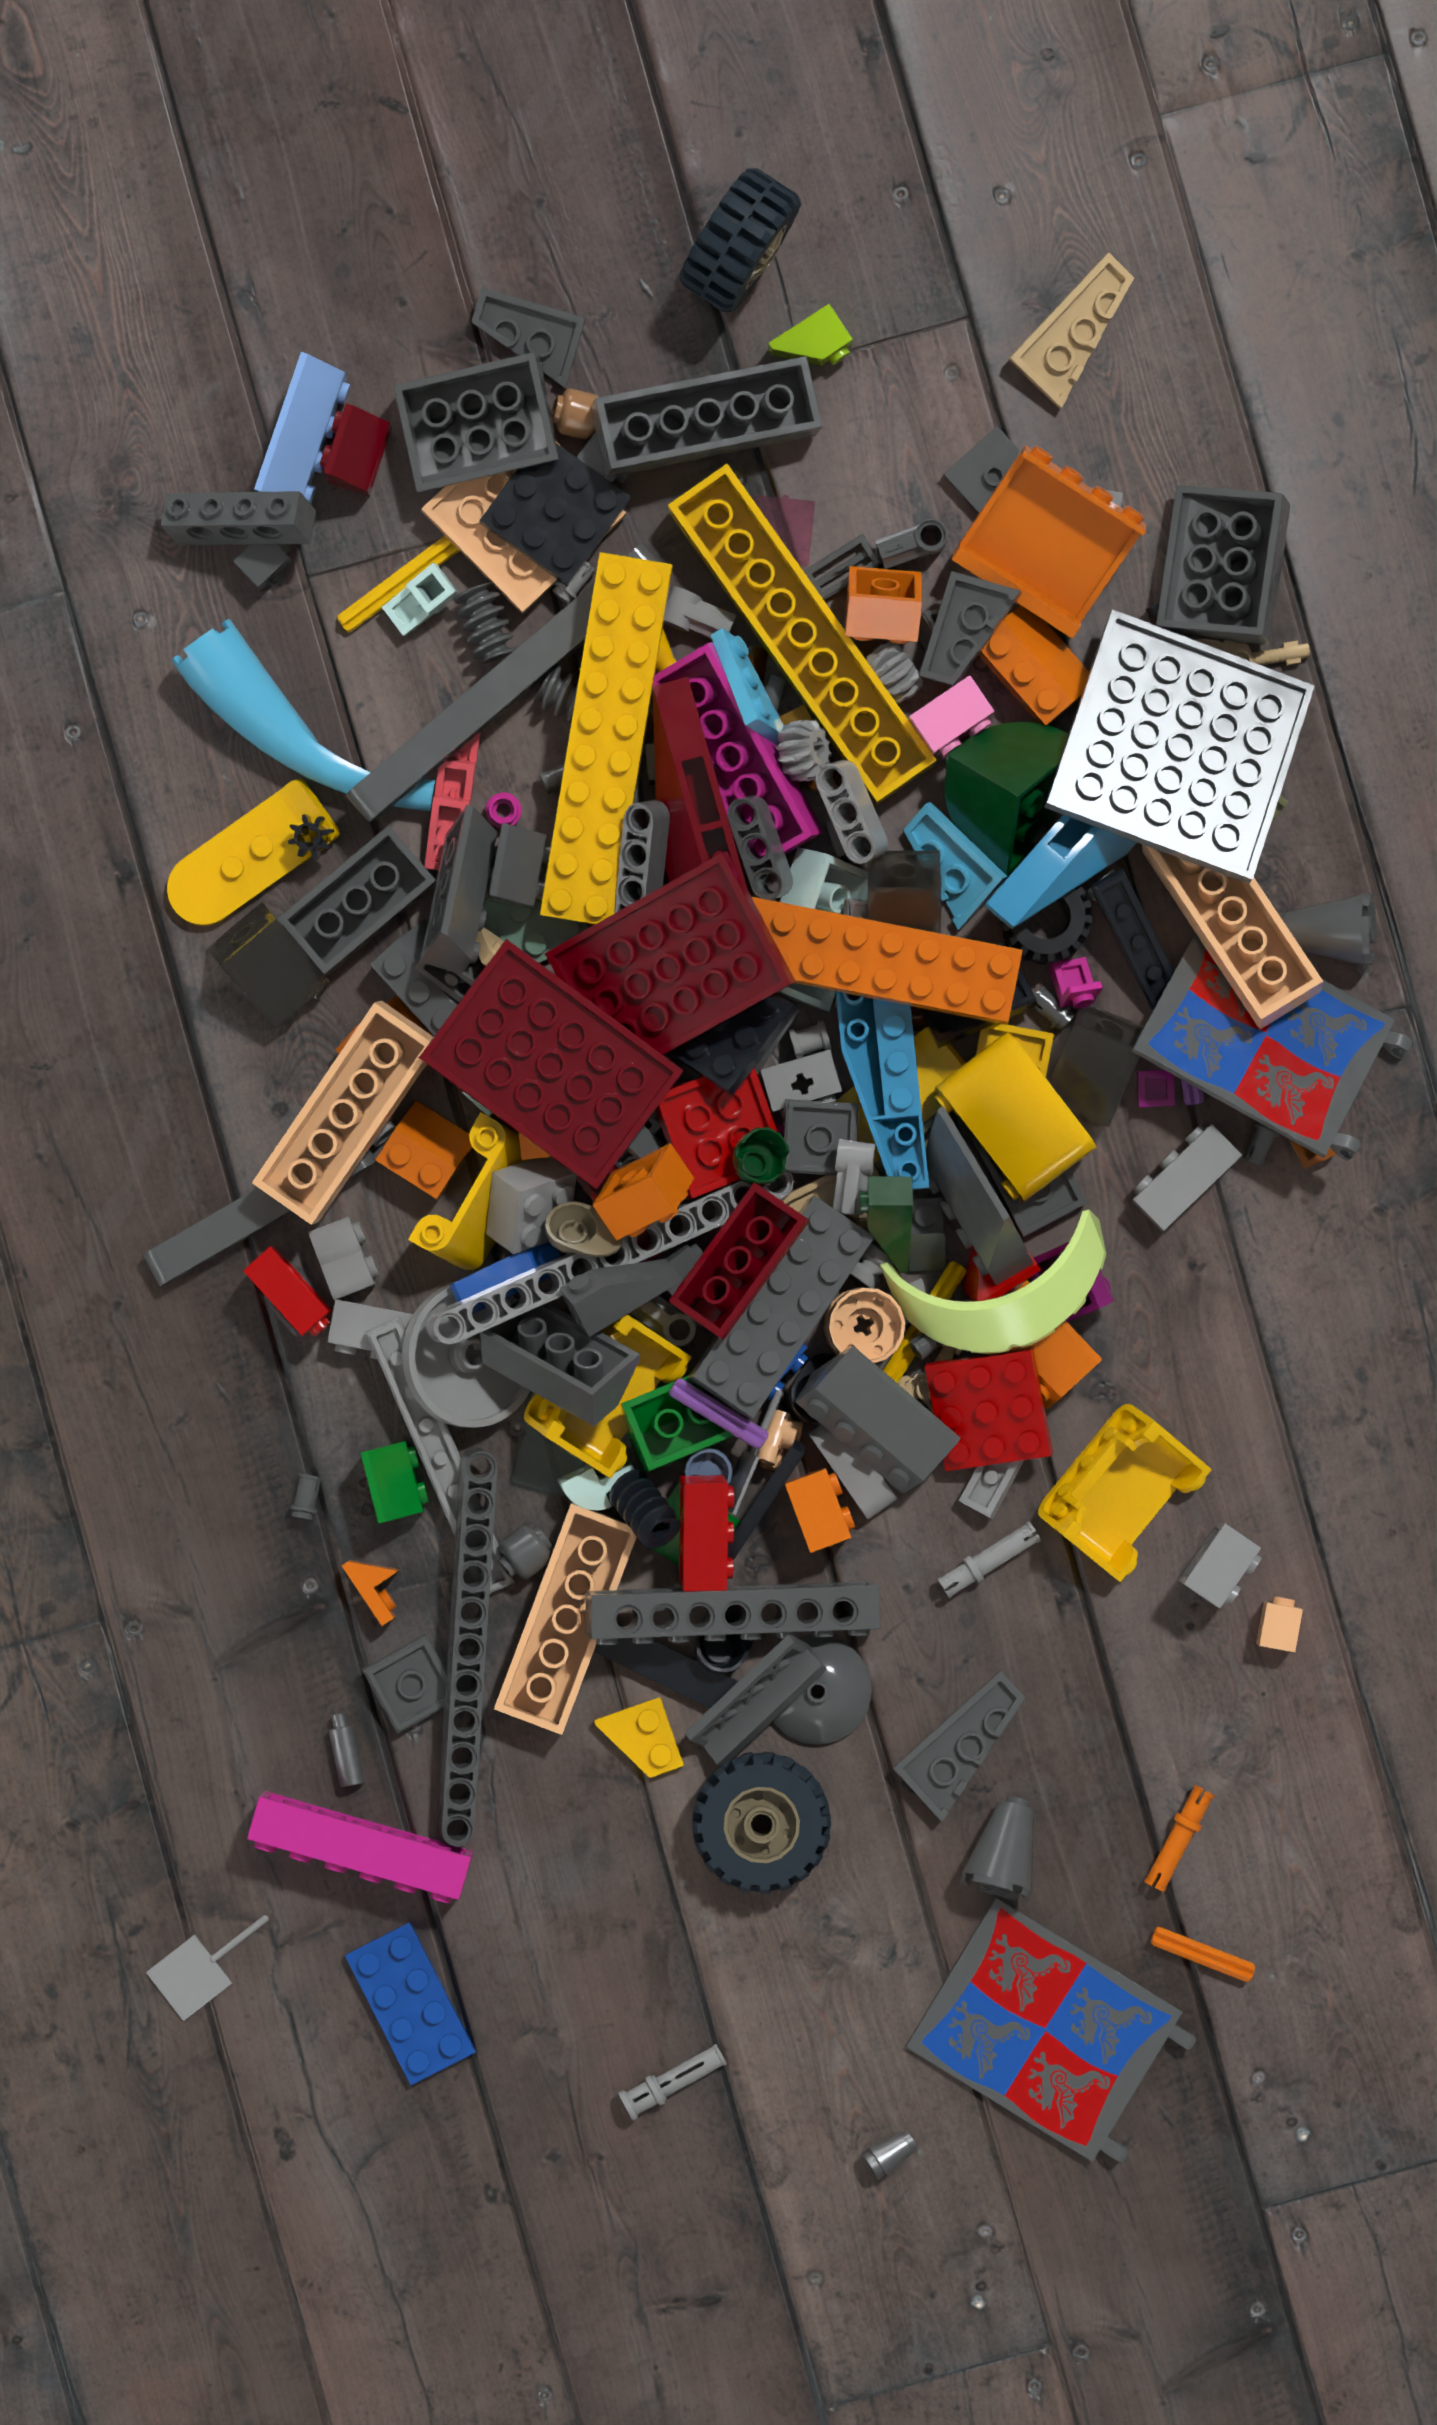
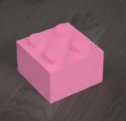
M969 675L910 715L909 722L933 756L937 757L939 755L944 760L951 750L962 744L960 740L968 735L972 737L980 731L989 728L992 724L990 720L995 711Z

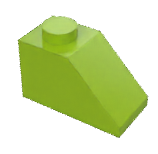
M827 304L769 342L768 350L772 356L787 359L806 356L808 363L823 366L830 361L832 365H835L850 354L848 349L852 347L853 339L831 305Z

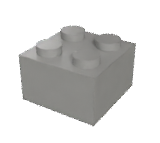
M553 1157L529 1159L492 1172L486 1234L512 1254L550 1242L545 1229L546 1218L551 1210L558 1205L571 1201L574 1202L576 1174Z
M1218 1521L1178 1581L1218 1608H1221L1223 1604L1229 1606L1241 1590L1237 1583L1245 1573L1250 1576L1262 1558L1257 1555L1261 1547L1226 1523Z

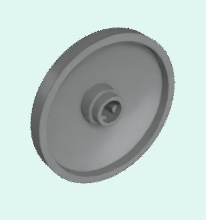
M447 1285L427 1297L419 1305L409 1321L402 1348L405 1378L417 1402L434 1418L458 1427L478 1428L489 1426L502 1421L516 1411L531 1390L482 1363L480 1333L454 1344L439 1343L430 1338L426 1328L429 1317L436 1311L457 1302L450 1286ZM512 1296L505 1301L510 1307L517 1299ZM487 1309L473 1314V1319L478 1323L482 1322L487 1315ZM445 1317L439 1323V1332L443 1337H448L452 1334L454 1329L453 1321L449 1317Z

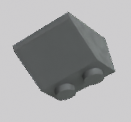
M502 823L489 893L491 902L533 910L535 909L536 901L542 902L545 880H540L542 865L548 866L551 845L546 844L547 835Z

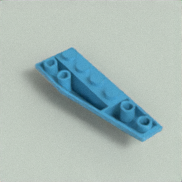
M1063 815L984 906L1010 929H1013L1123 858L1137 842Z
M836 991L842 1053L887 1176L912 1177V1190L929 1188L911 1007Z

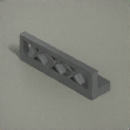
M788 1634L698 1719L685 1734L690 1741L702 1745L716 1764L722 1766V1764L733 1759L819 1678L827 1668L806 1642Z

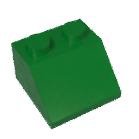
M404 1441L361 1452L378 1524L425 1511L423 1504L429 1503V1497L425 1482L418 1483L415 1469L420 1468V1462L415 1446L409 1448L408 1442Z

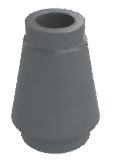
M905 2130L901 2134L899 2133L867 2147L868 2151L862 2155V2159L872 2175L879 2180L883 2176L888 2178L918 2147L908 2131Z

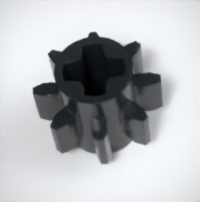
M304 814L302 815L303 824H291L289 826L295 833L294 838L290 839L288 844H297L300 847L298 851L299 857H304L308 850H311L313 858L319 859L321 855L320 849H332L333 846L327 841L328 835L335 831L334 829H325L322 826L325 817L319 816L312 823L310 816ZM310 831H317L318 837L313 839V843L305 841L304 836H307Z

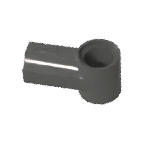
M926 519L919 525L877 539L875 544L884 569H892L925 556L941 553L946 547L948 535L947 529L942 522L936 519ZM927 529H935L940 533L941 541L935 546H928L921 540V534Z

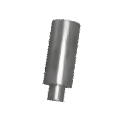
M346 1712L331 1715L334 1728L328 1731L340 1787L366 1782L354 1724L348 1725Z

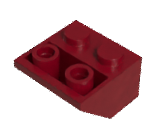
M348 403L345 404L343 412L337 411L331 428V432H334L332 447L325 446L320 461V466L323 467L328 483L370 497L392 430L390 422Z

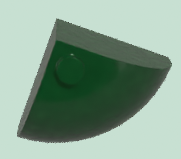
M1030 722L999 724L973 735L962 745L951 750L947 755L944 790L946 805L952 822L1006 875L1013 871L1034 848V844L1031 841L1036 837L1040 827L1043 825L1048 828L1057 814L1055 811L1044 808L1069 735L1057 728Z

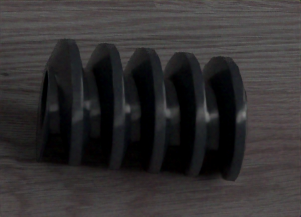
M639 1469L630 1470L616 1480L609 1494L610 1503L640 1542L648 1548H659L673 1540L681 1527L679 1520L676 1519V1512L669 1506L667 1500L662 1497L660 1491L655 1488L653 1482L648 1479L646 1473Z

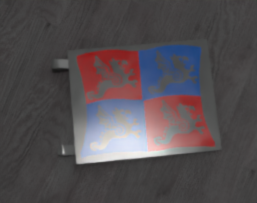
M1195 932L1132 1052L1322 1158L1326 1156L1329 1148H1331L1342 1159L1351 1160L1360 1147V1141L1353 1136L1338 1133L1355 1097L1381 1047L1383 1046L1395 1058L1402 1059L1406 1052L1409 1051L1412 1040L1404 1034L1390 1031L1395 1019L1323 980L1320 993L1264 1028L1259 1029Z
M996 1897L907 2043L906 2048L1093 2162L1099 2150H1102L1118 2162H1123L1128 2155V2149L1126 2146L1108 2137L1167 2038L1169 2037L1188 2050L1194 2046L1196 2038L1189 2031L1176 2025L1183 2011Z

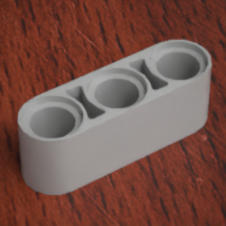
M847 760L836 761L822 766L816 774L817 788L847 857L858 864L879 859L887 851L888 840L857 767ZM835 770L842 776L840 787L836 785L833 779V772ZM849 803L856 809L857 815L855 820L851 819L848 815L847 808ZM863 837L867 838L871 844L869 854L862 848Z
M822 1424L808 1433L867 1519H870L897 1500V1497L884 1478L870 1465L863 1462L843 1442L836 1439Z

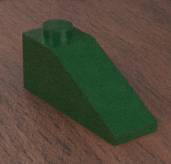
M868 1176L867 1191H860V1213H867V1228L899 1272L908 1273L913 1213L912 1177Z

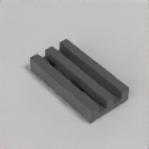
M862 533L805 569L804 573L823 600L826 601L847 588L848 577L824 592L821 586L847 571L849 566H855L867 557L872 562L864 567L879 568L882 566V562ZM859 545H862L864 551L818 580L814 578L813 574Z

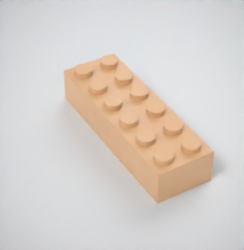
M1142 844L1143 854L1259 1029L1264 1028L1322 991L1323 980L1254 877L1248 884Z
M374 1002L252 1183L312 1225L319 1222L427 1065L418 1057L433 1036L385 1002Z
M571 1503L494 1710L555 1733L563 1734L596 1647V1639H591L586 1635V1591L617 1590L637 1537L626 1522Z

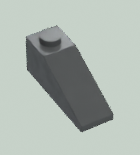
M666 1259L590 1269L584 1274L572 1278L569 1283L560 1287L559 1290L574 1320L590 1337L683 1280Z

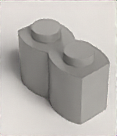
M346 1217L308 1232L334 1300L376 1285L374 1277L380 1274L373 1256L366 1257L361 1243L367 1240L359 1221L353 1223L351 1217Z

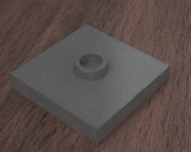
M996 426L951 466L943 476L974 511L979 514L1020 453V450Z
M785 1099L783 1138L788 1144L790 1151L786 1157L785 1172L837 1176L838 1172L835 1171L839 1139L857 1140L859 1104Z
M426 1634L362 1669L397 1734L443 1709L445 1706L447 1672Z

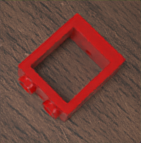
M270 1246L243 1270L301 1336H308L310 1333L313 1337L318 1336L331 1324V1320L328 1317L333 1313V1310L276 1247Z

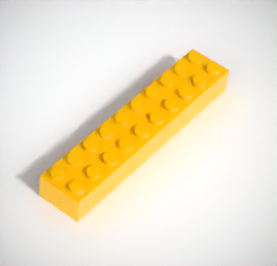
M725 464L668 504L669 514L803 704H805L820 727L825 729V735L843 760L855 764L870 799L875 806L935 765L936 758L849 636H845V629L728 464Z
M599 553L540 915L597 924L614 914L625 811L634 804L673 569L672 564Z

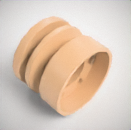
M854 1288L842 1292L832 1300L824 1314L823 1331L827 1344L836 1355L853 1345L873 1363L886 1360L898 1349L904 1338L905 1319L901 1307L891 1295L879 1289ZM858 1316L861 1319L870 1320L871 1324L866 1327L868 1332L866 1335L863 1332L854 1331L853 1327L858 1324L856 1320Z

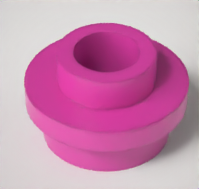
M501 792L493 795L488 800L485 812L488 821L496 828L501 829L502 823L516 825L520 820L522 808L519 800L514 795ZM503 804L508 805L511 809L509 816L505 818L497 814V808Z

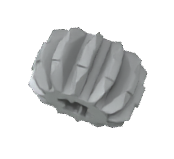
M888 641L873 649V652L867 656L866 661L897 704L909 700L922 688L923 679L919 676L920 673L898 644Z
M798 720L784 725L782 731L778 733L779 745L776 746V749L779 751L778 761L782 762L783 773L788 774L791 781L816 780L818 770L830 763L828 757L832 755L828 747L830 741L826 740L825 729L820 727L816 720Z

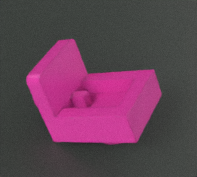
M1086 957L1053 962L1048 968L1061 1008L1074 1006L1075 1009L1088 1007L1095 1002L1103 989L1101 981L1093 982Z

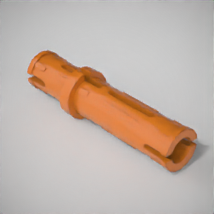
M1195 1784L1181 1813H1176L1174 1817L1176 1823L1147 1878L1144 1880L1145 1883L1152 1886L1155 1884L1159 1874H1161L1155 1888L1162 1892L1166 1891V1887L1195 1831H1200L1202 1827L1200 1821L1215 1797L1211 1792L1205 1791L1198 1803L1204 1788Z

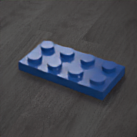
M411 1921L345 1954L410 2085L476 2052Z

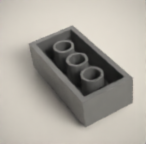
M388 825L282 914L278 920L328 977L431 891L436 885V880L390 825Z

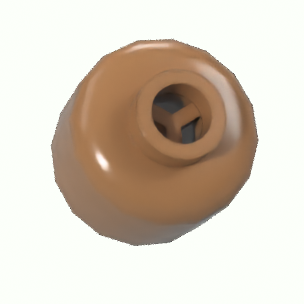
M567 389L562 395L557 394L551 411L552 423H555L556 431L559 434L583 440L591 438L595 431L591 405L595 398H599L598 395L576 389Z

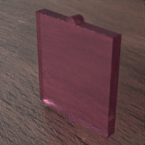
M756 495V505L797 563L809 565L815 501L789 499L788 495H783L782 498Z

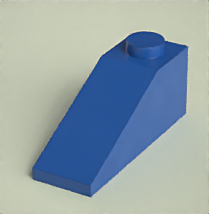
M547 1242L513 1254L449 1286L457 1302L561 1256L557 1248L552 1246L551 1242ZM544 1273L539 1278L538 1284L550 1279L551 1276ZM509 1289L505 1295V1300L518 1294L517 1289ZM481 1302L477 1303L472 1309V1315L486 1309L485 1305Z

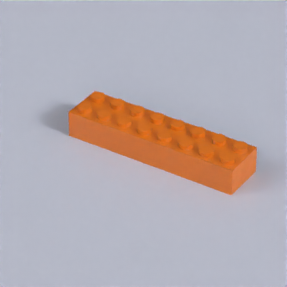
M752 897L796 984L1008 1025L1023 950Z

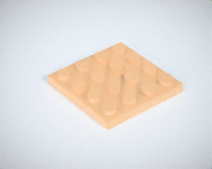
M516 470L445 486L421 509V512L523 615L558 579L479 523L481 517ZM624 510L606 535L626 516Z

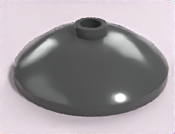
M813 1636L799 1638L811 1647L827 1670L781 1712L773 1722L783 1733L799 1742L828 1744L838 1741L853 1732L862 1722L868 1711L872 1694L868 1669L862 1658L853 1648L836 1638ZM814 1685L824 1687L825 1693L821 1698H814L811 1695L810 1691Z

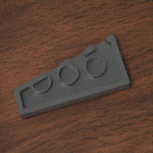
M1000 1670L893 1766V1769L941 1822H943L979 1765L982 1764L988 1752L1024 1701V1695Z

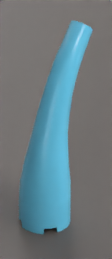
M230 619L222 623L225 631L222 633L212 628L183 650L188 655L187 658L182 660L177 655L171 660L186 683L211 710L250 743L286 767L310 780L345 794L370 773L342 759L318 743V740L287 700ZM424 779L398 801L394 807L430 812L435 780Z

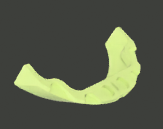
M1090 1209L1082 1211L1079 1223L1069 1244L1059 1258L1042 1275L1028 1285L1007 1295L973 1302L952 1301L929 1295L903 1280L899 1272L888 1262L880 1264L894 1300L902 1309L903 1316L919 1331L947 1347L967 1350L972 1353L990 1354L1008 1352L1013 1347L1023 1348L1034 1344L1056 1331L1055 1328L1062 1324L1072 1313L1075 1315L1085 1303L1086 1296L1093 1286L1099 1270L1103 1268L1106 1250L1099 1219Z

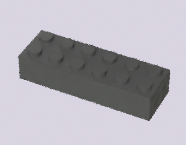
M806 356L595 398L591 405L606 478L813 437L823 427Z
M816 1196L807 1199L799 1211L800 1214L810 1220L727 1337L722 1340L715 1336L687 1377L689 1381L747 1419L754 1418L874 1239V1236Z

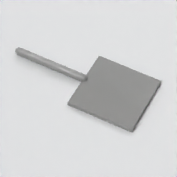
M780 1390L775 1391L761 1424V1428L766 1431L782 1396ZM753 1446L750 1452L742 1451L731 1481L728 1486H733L734 1507L728 1508V1511L735 1515L760 1458L756 1456L759 1449Z
M267 1915L262 1916L212 1956L194 1934L149 1969L146 1974L180 2018L185 2021L232 1984L216 1961L268 1922L269 1918Z

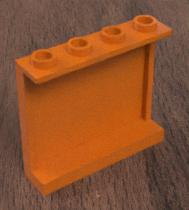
M1024 445L953 551L952 560L982 580L1020 590L1022 594L1016 601L1018 604L1073 639L1081 628L1082 620L1139 536L1145 534L1146 524L1142 522L1144 516L1130 506L1126 505L1122 509L1113 503L1114 497L1105 489L1097 485L1092 489L1081 482L1083 476L1071 467L1065 466L1061 469L1052 463L1053 457L1044 449L1038 446H1034L1031 449Z

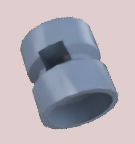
M708 1447L691 1455L686 1464L685 1475H723L729 1484L732 1477V1466L726 1454L718 1449Z

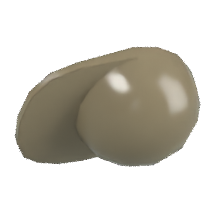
M572 1201L562 1203L553 1208L546 1218L545 1229L547 1237L552 1246L562 1252L579 1253L591 1257H605L616 1253L622 1246L623 1238L616 1241L594 1207L585 1203Z

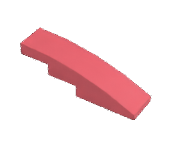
M481 732L438 767L424 865L426 869L439 870L446 833L465 806H471Z

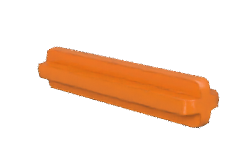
M1156 1927L1151 1937V1944L1155 1947L1244 1982H1250L1255 1972V1965L1249 1961L1162 1927Z

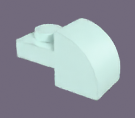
M432 563L407 583L406 588L382 606V609L401 634L407 636L434 613H439L458 594V591L436 563Z
M626 1460L624 1466L615 1472L610 1479L603 1473L596 1475L593 1467L586 1464L558 1478L557 1481L566 1496L577 1506L588 1510H604L612 1507L606 1493L611 1491L613 1484L620 1476L630 1470H634V1468Z

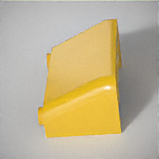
M1008 1031L935 1087L938 1094L934 1098L939 1106H944L948 1113L953 1111L957 1116L959 1115L1002 1171L1005 1181L1001 1183V1186L1013 1201L1019 1198L1024 1203L1097 1148L1088 1132Z
M480 1112L472 1126L469 1137L473 1149L487 1158V1161L456 1216L451 1222L438 1215H427L417 1223L408 1239L464 1270L479 1268L485 1262L496 1243L494 1239L486 1234L492 1172L526 1161L522 1160L519 1134Z
M628 1314L600 1330L601 1333L640 1354V1361L619 1405L598 1424L592 1426L535 1393L524 1413L525 1422L543 1436L610 1479L615 1472L624 1466L627 1460L626 1445L621 1441L627 1432L621 1403L655 1390L661 1380L665 1383H670L682 1378L691 1359L690 1355Z
M1125 1404L1110 1416L1044 1497L1039 1506L1038 1515L1112 1577L1121 1582L1137 1565L1138 1551L1132 1546L1133 1542L1177 1489L1182 1493L1198 1490L1202 1487L1212 1469L1152 1418L1135 1406Z

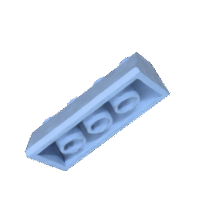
M300 353L254 488L255 492L300 491L308 502L312 503L316 487L311 484L315 472L321 473L323 467L320 466V461L327 438H334V432H331L335 413L339 404L345 405L351 388V384L346 383L347 376L344 371L307 353Z

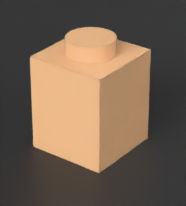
M1274 1596L1273 1603L1263 1601L1256 1640L1257 1645L1290 1652L1296 1651L1303 1609L1294 1607L1295 1600Z

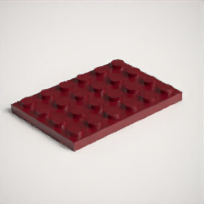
M727 851L720 853L545 953L557 977L662 1055L796 982Z
M508 939L504 940L418 1057L594 1189L599 1187L683 1072L681 1068Z

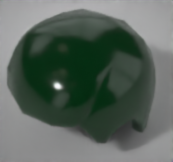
M769 1127L755 1128L743 1135L736 1143L732 1156L733 1168L738 1177L750 1185H753L754 1182L759 1186L770 1185L786 1170L785 1164L786 1157L790 1152L789 1146L781 1133Z

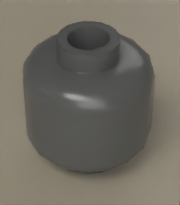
M522 1525L501 1541L499 1551L502 1558L498 1560V1563L511 1578L517 1574L520 1578L528 1580L549 1564L551 1558L550 1551L553 1549V1546L537 1526L531 1529L528 1526Z

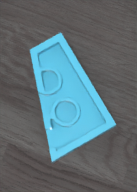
M721 628L710 636L744 723L747 727L775 745H779L778 733L782 731L784 725L748 657V648L740 636H734Z
M931 802L926 803L904 828V832L923 867L927 868L938 887L936 891L941 900L946 901L954 916L952 919L958 930L964 928L1008 876Z

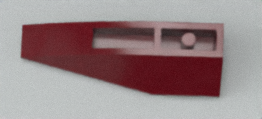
M684 677L653 686L656 800L663 802L667 806L670 815L665 860L669 882L720 853L727 851L746 886L689 679Z

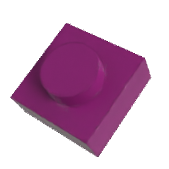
M1166 1070L1137 1071L1138 1108L1174 1107V1075Z

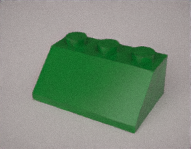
M686 1376V1377H684V1378H681V1379L687 1381L688 1383H690L691 1385L695 1386V1387L698 1388L699 1390L703 1391L704 1393L708 1394L707 1392H705L704 1390H702L700 1387H698L697 1385H695L694 1383H692L691 1381H689V1380L687 1379L688 1376ZM674 1382L621 1403L629 1440L644 1472L661 1467L734 1435L671 1397L669 1391Z

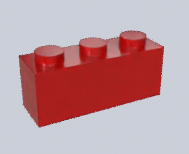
M723 1475L680 1476L679 1585L683 1591H726L727 1579H733V1559L727 1556L728 1544H732L734 1541L733 1522H728V1508L734 1507L733 1486H728V1482Z

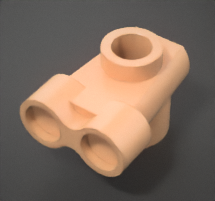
M775 1410L767 1429L768 1437L757 1455L760 1457L758 1460L760 1462L759 1465L765 1469L775 1471L782 1460L783 1449H789L795 1439L800 1441L803 1424L792 1420L793 1418L790 1413L781 1410Z

